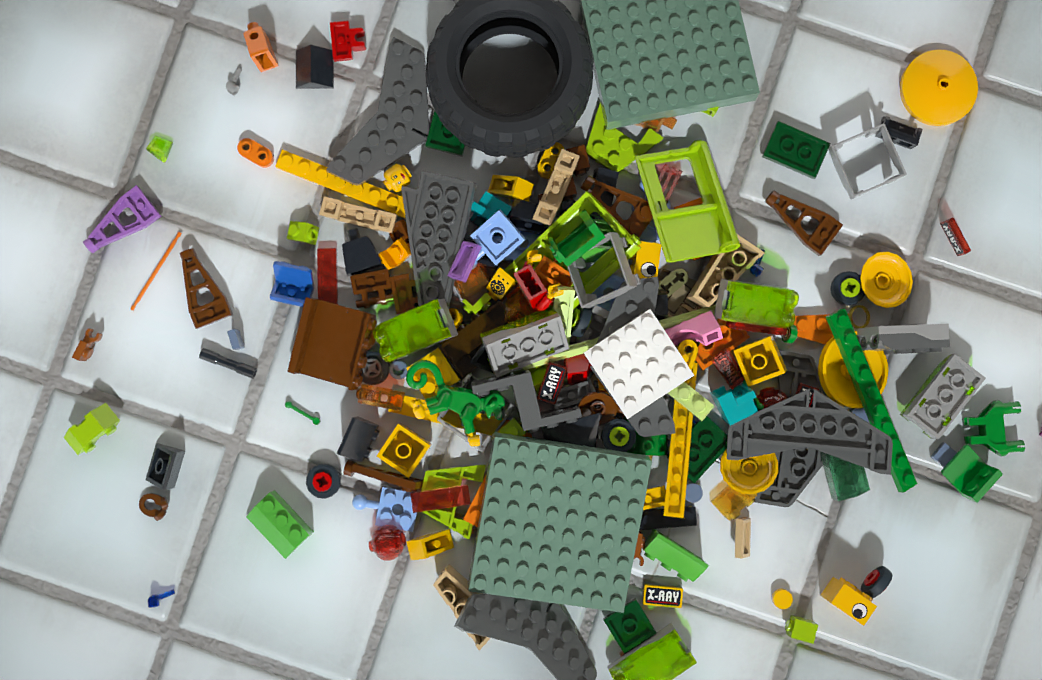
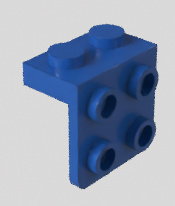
M285 261L274 262L273 269L276 280L270 294V300L303 307L305 298H312L314 292L312 270L306 266H296Z

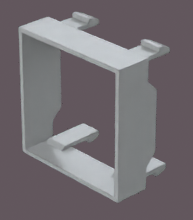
M884 123L828 148L839 178L850 199H854L907 175ZM880 129L884 144L899 174L865 191L861 190L854 193L836 151L843 144L863 135L866 138L872 136Z
M609 232L605 234V238L591 249L611 239L627 285L598 299L596 294H586L578 268H586V264L583 258H578L568 266V270L581 308H591L597 304L604 303L641 284L638 274H632L623 248H628L625 237L619 238L618 233Z
M470 373L462 381L463 384L460 388L466 387L470 380L476 381L480 379ZM505 397V404L509 407L505 411L506 417L500 423L495 432H498L501 429L503 424L506 422V420L516 407V405L511 403ZM448 410L440 412L437 421L468 442L466 435L441 419ZM494 433L491 437L488 435L482 443L483 448L480 446L473 447L483 453L493 440Z

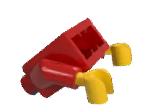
M538 250L528 251V261H525L521 270L513 274L533 312L546 310L554 301V297L561 296L564 293V290L558 291L560 284L549 286L547 292L533 269V262L541 261L542 255L538 254Z

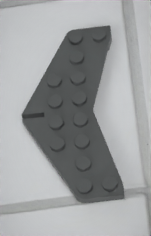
M393 37L389 45L378 112L333 158L326 170L328 173L358 186L427 141L426 137L412 131L414 129L426 136L429 134L425 56L421 50Z
M658 277L640 279V285H636L637 287L615 297L597 343L648 309H651L653 314L655 313L659 289ZM626 281L620 285L619 289L627 285ZM591 365L590 368L593 370V372L595 373V375L598 377V379L600 380V382L603 384V386L605 387V389L608 391V389L606 388L605 384L603 383V381L601 380V378L599 377V375L597 374V372L595 371V369H594L593 366ZM663 396L628 418L636 432L643 437L675 433V424Z
M779 350L787 369L784 374L778 375L781 401L800 393L802 386L816 389L827 396L821 386L818 368L812 356ZM811 447L776 452L778 474L771 486L765 491L755 494L754 502L779 507H790L830 457V454Z
M809 388L729 426L727 460H741L765 454L811 447L879 474L891 475L893 447L891 437L814 389L813 407H809Z
M473 594L467 599L454 627L463 632L485 636L529 649L557 680H596L597 670L560 604H549V602L492 594Z

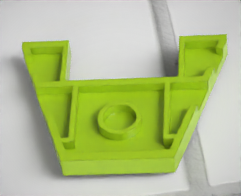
M600 103L586 152L589 157L606 169L620 172L635 161V156L645 154L656 144L660 143L664 137L649 128L641 141L636 143L616 128L606 130Z
M486 465L426 470L417 509L448 526L451 530L463 535L466 539H470L473 525L461 518L454 517L462 479L483 482Z

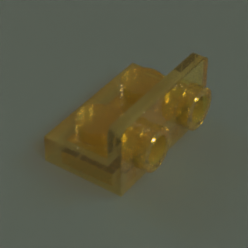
M727 485L710 502L727 520H735L740 516L741 510L745 506L749 507L755 502L757 494H742Z

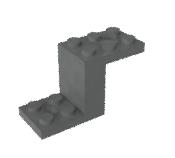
M529 369L513 371L497 378L492 376L471 382L473 394L478 393V396L487 395L490 393L489 390L493 389L504 391L512 385L521 426L528 433L536 432L539 430V427L547 426V428L556 427L559 425V422L563 421L573 423L578 421L577 418L582 417L580 408L576 404L540 412Z

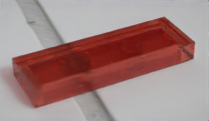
M337 248L317 249L318 299L338 304Z
M726 320V326L735 330L785 336L787 328L775 325Z
M468 485L410 493L413 513L471 504Z

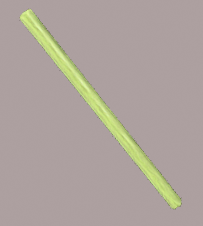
M716 305L658 321L665 330L708 311H712L714 315ZM598 338L569 345L568 350L522 368L527 370L583 354V352L597 343Z

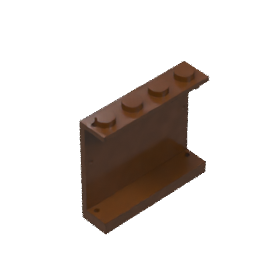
M306 297L287 372L303 374L348 387V390H358L363 380L361 376L363 368L367 364V351L372 345V331L375 330L377 325L376 315L316 298Z

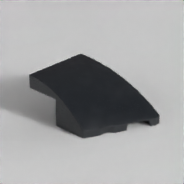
M596 413L577 418L578 421L573 423H566L564 421L552 428H547V426L541 427L544 440L596 448L599 420L602 414Z

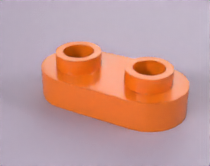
M244 138L239 141L237 150L244 158L262 168H267L273 164L274 155L269 149L250 138ZM245 145L250 146L248 150H244ZM262 154H266V158L264 160L260 159V156Z

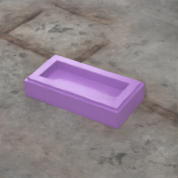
M463 241L447 276L466 282L482 247L475 243Z

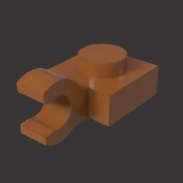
M88 328L84 339L80 340L72 358L78 361H87L94 352L93 347L95 344L93 343L100 341L103 334L97 333L96 337L93 338L92 332L94 329Z
M639 531L634 559L639 558V565L643 566L644 559L640 553L641 548L645 546V537Z

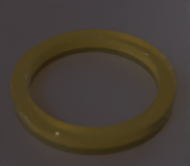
M856 305L849 311L848 317L854 328H865L869 324L870 313L865 306ZM856 308H862L866 313V322L862 326H857L853 322L852 314Z

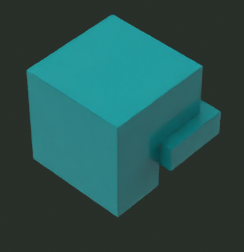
M485 191L478 203L473 202L471 211L474 214L470 221L481 227L500 209L509 218L512 207ZM495 232L493 236H497L499 232Z
M743 383L727 391L725 386H721L710 392L722 419L730 426L758 412L753 401L756 398L754 390Z

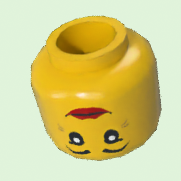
M395 164L383 174L385 178L383 183L389 191L393 189L395 192H400L402 186L407 187L411 183L410 178L412 175L405 165Z

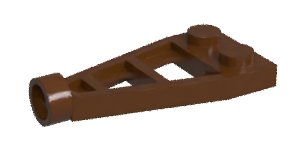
M588 175L580 187L585 192L588 191L631 236L635 234L640 238L653 218L646 200L601 183ZM604 191H608L616 196V200L611 207L607 206L600 198ZM624 201L634 206V211L627 220H623L616 212L619 202Z
M775 190L765 200V203L776 211L802 244L818 256L824 253L843 226L842 223L828 213L781 195ZM788 206H793L801 211L796 221H793L786 214L785 211ZM805 216L815 218L819 222V225L812 234H807L801 227V221Z
M187 249L179 253L182 259L188 311L195 329L232 316L233 313L226 296L198 259L195 249ZM199 270L204 278V282L194 286L190 275L191 272ZM202 288H208L214 296V300L200 306L197 303V291Z
M347 460L344 467V475L352 477L354 473H358L401 486L400 490L406 492L417 491L423 485V480L408 478L402 474L358 464L351 460Z

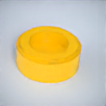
M777 589L772 594V602L779 609H787L791 606L793 598L787 590Z

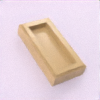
M742 517L736 519L735 558L750 557V518Z

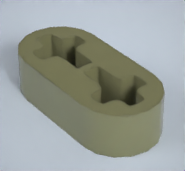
M681 268L671 272L659 282L658 295L671 296L687 282V272ZM675 273H677L678 275L681 273L683 274V282H681L680 280L676 283L672 282V280L676 278ZM660 285H671V287L667 289L668 294H666L665 292L660 293Z

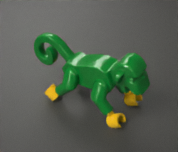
M420 360L410 366L406 374V381L411 388L421 389L426 385L427 374L425 372L420 374V380L415 381L413 379L415 373L421 368L429 369L434 374L438 385L435 389V396L426 398L423 403L419 398L411 401L416 418L423 419L429 413L433 415L448 409L458 413L461 424L464 426V434L468 437L470 446H480V437L476 435L473 420L482 410L485 411L488 418H491V413L493 412L497 420H502L505 400L499 391L493 389L489 390L490 393L487 395L478 396L477 393L473 394L471 389L450 387L444 383L437 365L428 360Z

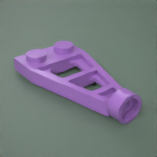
M136 185L119 198L88 238L83 241V244L91 253H95L105 245L147 228L162 216L143 191ZM125 208H130L137 217V220L130 225L123 226L118 217ZM110 222H114L119 231L107 237L103 230Z

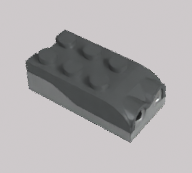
M949 324L876 326L857 329L858 341L863 351H883L884 355L942 352V348L950 347Z

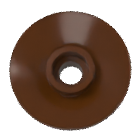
M604 392L589 393L580 400L578 405L582 417L601 413L602 417L599 420V425L608 423L617 413L616 402L609 394Z

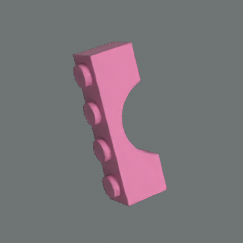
M712 311L702 313L695 318L681 322L679 325L665 329V332L675 346L684 340L698 341L706 346L723 338L721 328Z

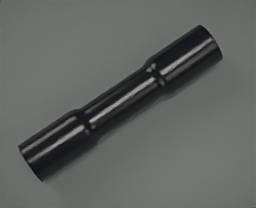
M203 348L199 354V358L207 362L221 365L252 379L256 376L257 368L226 358L214 351Z

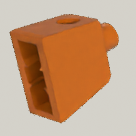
M257 22L249 23L247 25L248 30L243 34L250 57L260 72L278 67L275 54L265 31Z

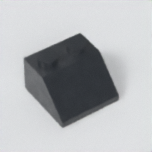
M359 416L352 417L337 454L360 462L364 461L365 458L368 459L372 452L370 445L372 441L377 440L380 433L377 430L379 425Z

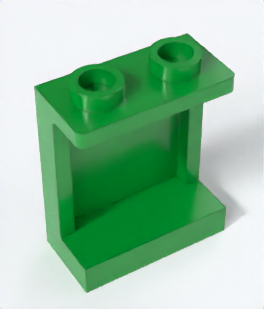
M585 209L579 213L584 221L582 226L560 243H556L552 237L548 239L551 244L549 248L553 252L555 259L559 263L563 261L567 267L605 238L601 229Z

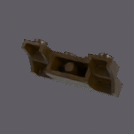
M498 301L483 314L480 312L475 314L471 318L472 322L467 326L463 324L456 329L457 336L450 338L439 347L462 378L478 367L471 364L472 358L469 354L483 344V337L488 336L491 331L520 327L501 301Z

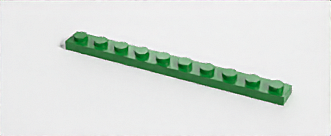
M845 308L839 309L826 316L827 322L869 423L889 435L892 439L891 476L898 492L904 493L918 483Z

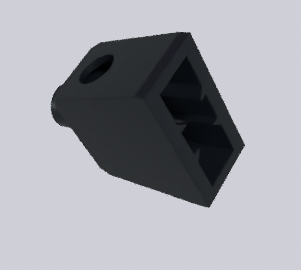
M358 228L347 231L350 241L342 244L345 271L348 276L384 265L368 236L361 237Z

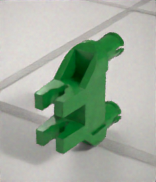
M995 400L988 404L978 416L962 418L963 425H978L979 435L964 436L965 444H982L1001 457L1012 452H1024L1025 447H1020L1025 445L1023 440L1006 441L1003 417L1004 414L1021 413V408H1013L1021 407L1020 402L1002 403L1000 400Z

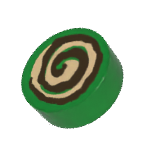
M786 324L783 327L781 333L783 342L792 344L796 340L798 335L796 325Z

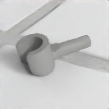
M237 68L232 80L226 83L227 91L232 95H236L240 89L236 85L242 71L240 68Z

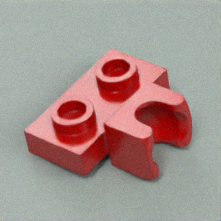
M349 21L330 22L334 62L353 60L352 51H365L367 49L363 41H357L358 38L365 36L363 28H350Z

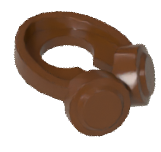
M149 493L143 495L139 500V508L144 515L154 517L156 521L161 520L166 515V510L169 507L166 497ZM146 500H154L155 504L161 506V509L154 508L153 510H148L145 507Z

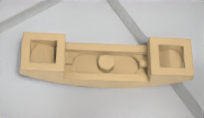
M564 149L561 150L533 220L548 226L552 225L578 163L579 155Z
M325 196L319 215L386 233L393 232L397 214L381 210L377 211Z

